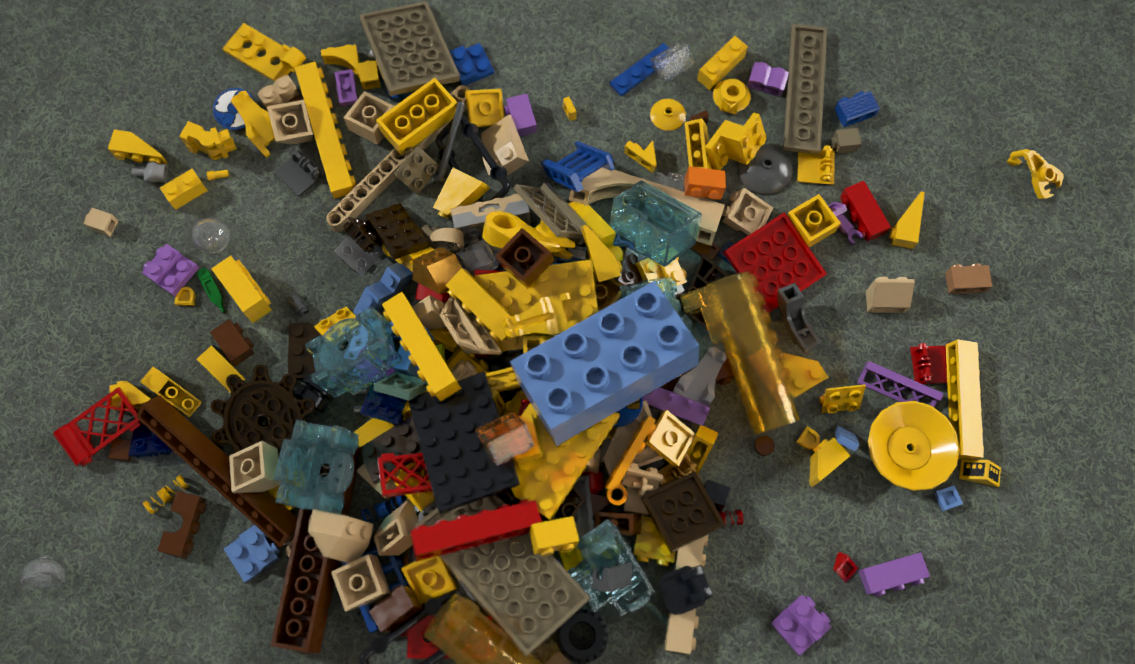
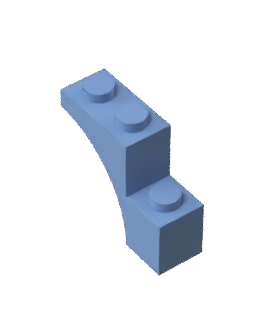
M399 263L388 266L379 282L365 288L353 313L361 321L363 318H374L383 307L382 304L408 286L413 277V272Z

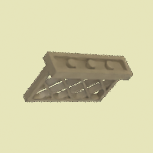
M543 183L541 188L520 184L514 186L513 189L557 237L572 238L579 245L584 243L580 227L587 224L549 183Z

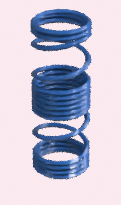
M404 495L396 497L399 507L407 501ZM390 498V502L393 506L394 511V509L396 510V508L394 507L393 500ZM387 501L378 503L377 507L374 505L377 513L376 520L371 518L368 508L361 511L363 521L369 523L372 520L377 521L378 516L383 519L391 514ZM365 513L370 517L369 520L366 519Z

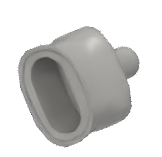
M150 162L145 169L132 168V176H144V181L148 184L166 183L169 168L167 164Z

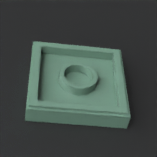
M395 372L374 384V391L411 400L426 391V386L429 384L427 381L423 382L421 378Z

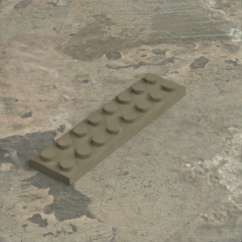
M792 24L783 151L818 155L821 151L827 27Z

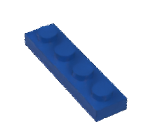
M663 43L610 81V85L622 97L674 59L675 54Z

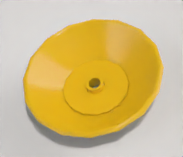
M917 401L896 402L882 410L871 424L868 437L871 460L880 474L895 486L912 491L933 489L947 481L957 467L960 452L957 433L948 418L933 406ZM907 445L912 447V451L907 449Z

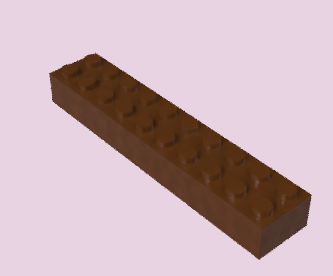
M315 439L270 645L272 647L305 653H320L334 586V578L331 572L337 569L339 560L323 556L313 536L308 532L313 510L348 516L360 458L358 451L360 446L353 443Z

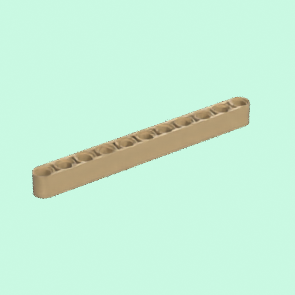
M462 85L458 86L450 95L457 102H464L465 110L467 108L466 97H460L465 96V91L470 89ZM449 122L421 141L417 146L424 151ZM394 148L328 213L326 219L334 232L343 231L345 229L343 227L344 224L351 222L348 217L356 218L397 178L393 173L407 158L406 153L401 156ZM376 181L379 182L377 185H372ZM367 194L365 197L359 198L360 195ZM348 207H353L352 210L346 211ZM335 220H340L339 223L333 224Z

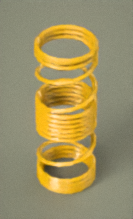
M181 475L176 477L178 483L172 480L176 486L178 485L184 490L189 487V484L184 482L185 479ZM165 485V487L157 492L164 505L158 503L153 497L150 498L154 503L165 506V503L168 504L174 499V496L172 497L168 492L176 493ZM147 500L143 502L144 507L150 514L158 511L157 507L156 511L153 510Z

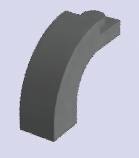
M793 283L778 289L779 311L793 343L798 344L804 354L821 348L822 342L808 322L804 310V295L797 285Z

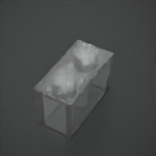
M681 42L676 43L651 59L656 76L664 81L673 80L676 75L689 70V67L695 64L689 45Z

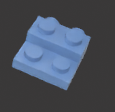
M256 525L240 534V538L224 548L244 583H247L281 559L278 555L280 553L278 546L274 542L271 543L267 538L268 536Z

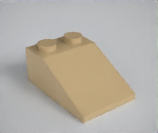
M510 114L481 133L482 143L496 164L503 166L507 170V176L529 162ZM483 157V162L490 176L491 168Z

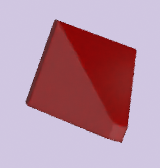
M839 552L833 570L847 583L858 567L848 555Z

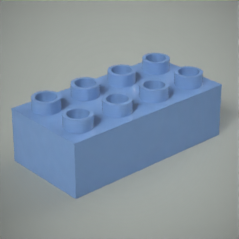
M653 281L513 359L510 363L519 385L555 445L558 446L699 365V344L656 282Z

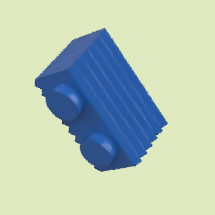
M861 91L852 98L844 97L840 99L834 110L844 128L876 116L880 107L876 103L871 91L866 93Z

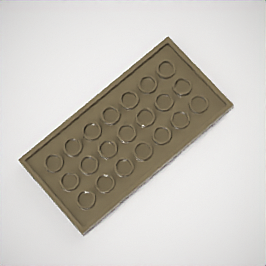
M495 494L442 514L436 508L418 522L414 528L420 525L432 526L441 520H456L461 515H476L481 510H496L499 506L506 504ZM529 533L438 556L525 657L531 654L590 600L589 595L552 555L541 556V554H534Z

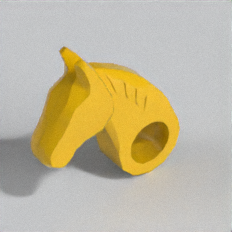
M496 211L486 216L482 238L494 247L503 248L523 228L547 248L552 255L563 259H571L573 256L565 248H575V242L565 237H557L542 220L538 226L533 228L519 217L508 212Z

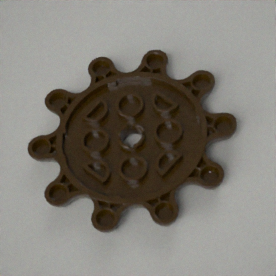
M263 364L255 366L253 379L250 382H244L238 375L231 374L226 379V384L231 391L230 398L228 400L215 399L211 402V410L215 414H219L224 421L222 428L213 432L212 439L216 444L230 443L234 448V453L264 441L278 449V459L286 465L297 461L301 462L296 452L297 444L301 442L312 444L317 438L316 432L307 428L304 424V416L315 409V402L310 398L299 400L294 396L293 389L297 379L291 373L285 374L279 382H273L270 379L268 368ZM262 416H267L269 425L264 426L261 424L260 419Z

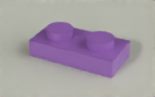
M353 70L335 72L340 106L354 105L358 97Z

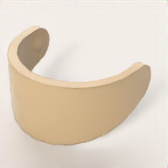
M441 228L434 231L430 236L431 242L456 243L458 249L464 248V234L458 229Z

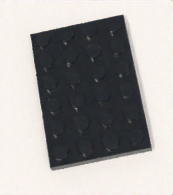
M485 371L457 381L461 389L441 402L436 396L432 397L429 392L408 400L440 514L521 485L510 449L507 448L490 456L478 435L480 432L501 423Z

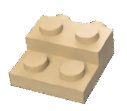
M743 188L739 191H734L731 195L730 201L732 202L730 206L724 209L722 222L735 231L741 230L745 234L750 235L766 224L773 207Z

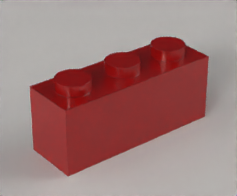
M864 180L843 190L840 195L841 203L847 206L850 219L856 222L859 227L858 231L863 235L862 238H865L868 242L889 231L891 226Z

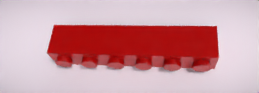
M522 500L517 505H502L492 511L481 510L476 515H461L456 520H441L436 522L435 525L428 527L426 525L417 526L411 531V541L416 561L418 562L528 534L532 524L541 523L542 521L536 501L528 502V500Z

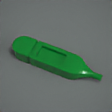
M201 268L198 270L197 276L210 301L224 313L223 296L211 273L206 268Z

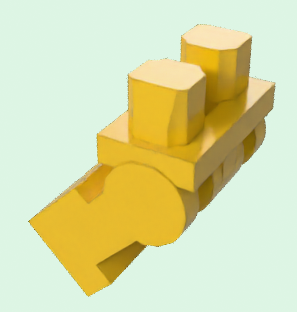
M188 121L179 136L189 152L196 154L199 150L208 154L213 160H218L222 156L227 158L229 157L228 152L237 149L228 129L218 132L216 127H214L210 131H205L202 126Z

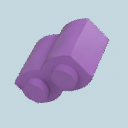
M755 62L747 87L781 97L789 73L780 67L772 68L764 62Z

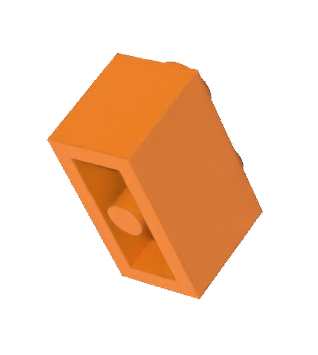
M689 166L684 177L685 195L721 200L726 189L725 171Z

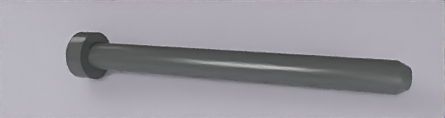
M459 101L457 104L438 173L434 174L433 179L441 182H446L447 179L445 172L465 107L464 102Z

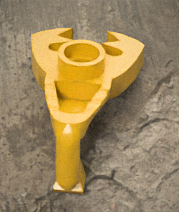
M1023 149L1012 152L1007 163L1010 166H1016L1022 163L1018 158H1025L1032 173V184L1038 199L1052 197L1054 194H1049L1050 189H1044V187L1049 184V181L1050 183L1055 182L1056 188L1060 187L1063 181V173L1055 166L1048 164L1034 150Z

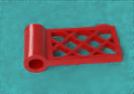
M117 387L75 419L58 428L53 433V436L75 466L81 465L85 467L93 461L92 457L94 454L126 431L130 430L133 432L142 424L137 418L138 411L122 389ZM117 394L122 399L121 407L111 406L112 397ZM97 408H106L104 419L95 418ZM110 409L120 410L118 421L109 420ZM124 411H130L136 419L130 423L123 422ZM82 419L90 420L88 431L81 430L77 423ZM94 421L104 422L102 433L92 432ZM108 423L118 424L117 432L114 435L106 434ZM92 435L101 436L100 445L96 448L91 443Z
M394 453L381 454V457L378 458L382 497L433 491L431 483L427 481L429 479L428 474L423 479L415 473L420 467L427 470L422 453L394 456ZM407 461H413L417 464L412 471L404 466ZM392 463L396 468L390 473L383 468V464ZM399 469L408 474L403 481L394 476ZM411 477L420 482L416 487H410L406 484ZM390 479L399 484L396 489L386 490V484Z

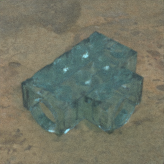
M606 520L579 539L576 547L581 552L584 560L567 572L589 595L590 600L587 602V605L594 612L611 601L610 603L613 608L622 616L626 612H634L642 608L650 600V596L655 591L617 527L612 522ZM626 561L632 562V585L611 592L591 589L594 569L599 568L598 575L601 579L603 578L602 573L605 567H612L617 562H620V564ZM642 594L638 600L627 604L633 597Z

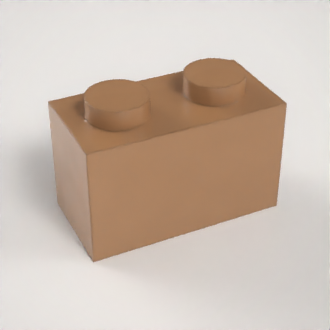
M977 263L963 266L962 264H956L951 266L945 273L948 294L984 293L992 287L989 265L981 266V264Z

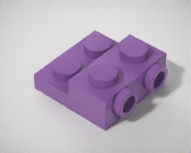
M166 244L164 247L157 249L156 256L152 261L145 263L142 274L173 296H176L200 267Z
M803 595L798 596L770 623L799 656L831 628L828 624L830 622L828 616L823 612L818 613L814 608L815 602L809 596L804 597Z

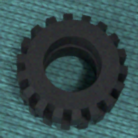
M579 609L556 630L557 646L568 660L575 663H589L601 656L608 642V629L604 620L597 613L591 610ZM580 623L589 625L594 632V641L586 649L574 647L569 638L571 629Z

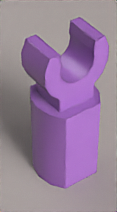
M843 213L837 216L841 223L838 229L843 235H847V240L851 245L855 244L852 236L862 239V233L853 229L854 226Z

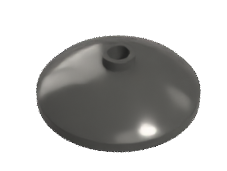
M762 145L748 165L738 163V174L742 183L749 190L762 195H771L782 191L789 184L793 173L789 157L781 149L772 145Z

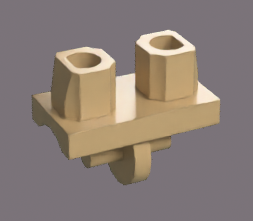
M631 463L623 476L622 485L638 489V495L643 496L645 491L651 492L659 488L663 475L658 474L655 468L650 467L644 471L639 469L638 464Z

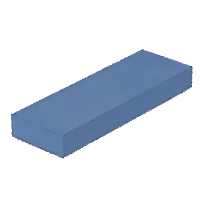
M837 425L834 431L837 443L856 451L859 446L856 434Z

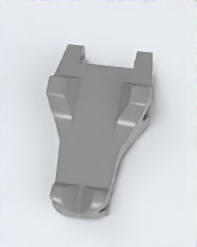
M710 347L699 362V365L679 378L673 392L709 406L715 397L716 377L727 359L726 354L716 347Z

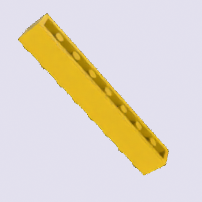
M315 61L294 67L330 191L334 199L346 196L357 184L354 175L350 176L349 173L352 167L349 159L346 160L344 156L347 155L346 147L340 143V139H343L340 128L336 129L335 126L338 123L336 114L331 113V109L334 107L331 98L326 96L329 90L326 82L322 83V78H325L322 68H318Z

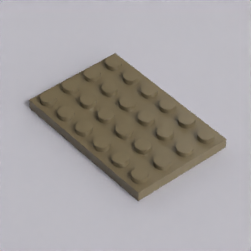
M427 1L359 15L360 23L390 96L416 91L433 78H436L441 85L460 81L459 72Z

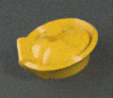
M737 79L723 80L716 85L713 91L714 102L720 108V111L734 115L745 109L751 98L748 87Z

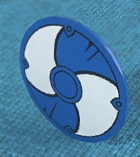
M231 88L223 91L216 98L213 105V114L216 121L222 127L230 130H238L245 127L244 120L232 104L231 99L240 91L246 90ZM247 92L249 96L254 100L253 96L249 92Z

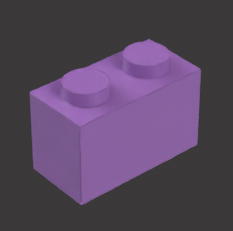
M523 94L506 98L505 114L506 116L509 114L512 116L519 137L537 133V126L528 95Z

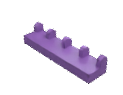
M661 387L642 397L643 401L646 400L648 405L664 411L668 410L671 414L702 426L710 410V406Z

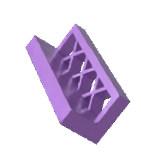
M870 361L865 363L857 382L899 402L913 400L919 402L918 398L926 396L932 399L930 405L935 407L937 401H941L944 394ZM867 371L875 374L877 382L869 384L863 381ZM892 381L896 390L885 391L882 382ZM910 389L914 398L909 400L903 399L900 390Z

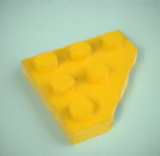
M766 348L748 357V361L779 407L829 378L819 362Z

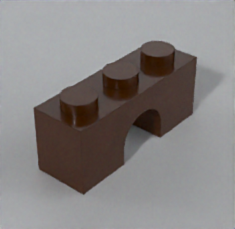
M179 491L176 492L170 511L180 514L183 518V524L176 532L163 531L157 549L158 552L187 558L188 554H191L194 547L192 542L194 534H197L200 529V522H198L200 515L204 514L206 510L205 498Z

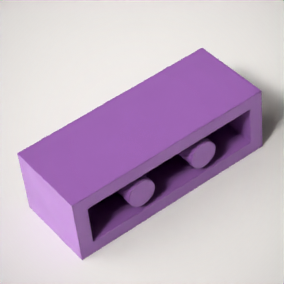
M921 552L859 570L866 594L873 593L874 597L886 594L885 589L892 588L893 592L904 589V584L911 582L912 586L925 583L923 578L930 577Z

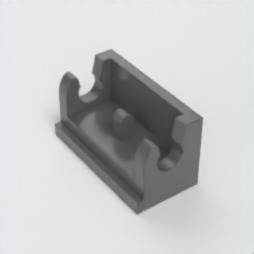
M626 561L622 564L617 562L612 567H605L602 573L603 578L601 579L598 575L599 568L594 569L591 589L611 592L632 585V562Z

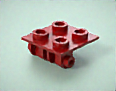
M926 343L918 344V347H910L914 381L921 384L947 383L946 345L927 346Z

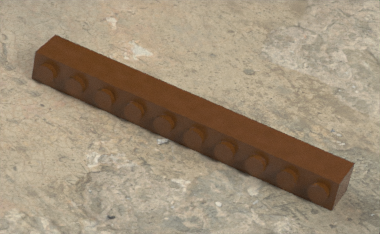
M157 396L142 403L137 418L274 543L282 548L294 538L298 519L267 491L232 493L230 458L162 396Z

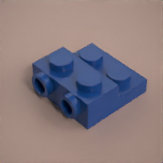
M480 43L466 49L464 46L449 51L460 75V81L457 82H460L461 85L466 86L495 74Z

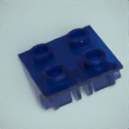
M374 378L359 414L398 425V422L403 421L404 415H402L407 400L374 391V384L380 381Z
M141 423L142 425L133 431L128 455L141 458L145 456L152 457L153 454L158 456L159 453L160 455H170L174 451Z

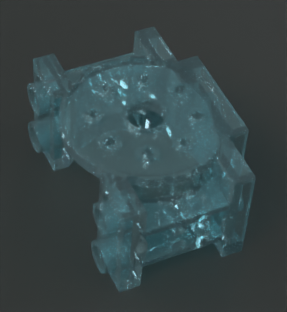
M373 307L356 315V319L348 318L337 322L324 335H320L305 344L306 350L313 355L316 372L311 374L312 381L334 398L346 392L352 395L361 392L386 378V370L402 362L401 355L395 351L391 335L393 333L391 328L393 325ZM349 341L348 347L341 351V344Z
M296 420L292 439L283 440L273 479L280 482L276 502L294 508L319 510L340 515L344 507V495L342 494L350 485L354 473V463L351 454L354 455L355 449L358 447L359 435L341 426L333 425L332 427ZM328 464L330 467L329 474L321 477L319 473L321 466Z

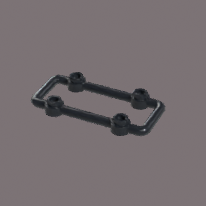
M462 115L460 121L462 124V134L472 139L491 168V178L498 180L503 186L490 200L503 198L510 190V184L506 179L507 170L503 166L496 164L477 135L479 131L477 125L468 122L466 117ZM453 119L435 139L436 146L439 149L438 156L440 160H442L445 149L442 140L449 134ZM452 149L448 164L451 169L455 168L461 171L454 160L455 152ZM483 195L476 202H482Z
M446 593L438 599H429L425 603L424 609L384 637H375L371 642V646L360 654L359 663L370 664L368 661L370 656L375 653H384L390 642L428 615L435 616L439 614L442 606L450 601L466 625L467 630L462 634L451 635L448 639V644L420 664H435L451 651L462 650L465 641L474 635L476 626L457 596L453 593Z

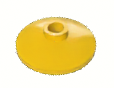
M662 99L653 105L650 117L653 124L659 129L672 131L683 125L686 119V112L678 101Z

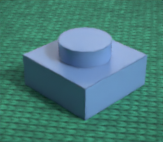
M955 485L934 492L942 512L963 504Z

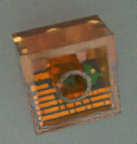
M510 412L475 429L488 456L496 465L504 464L510 458L518 454H525L530 448L534 447L526 423L514 412Z

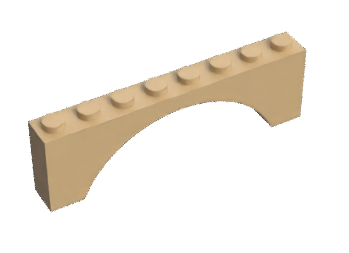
M603 167L582 179L581 184L584 189L578 193L573 190L570 191V201L586 206L597 200L613 197L634 198L656 204L679 218L690 231L694 241L712 246L725 207L721 203L702 197L686 196L683 191L617 170L610 171Z

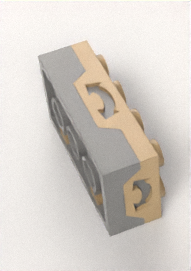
M519 194L450 209L454 228L462 231L464 234V246L485 242L482 238L486 216L491 212L503 211L511 213L531 226L528 204Z

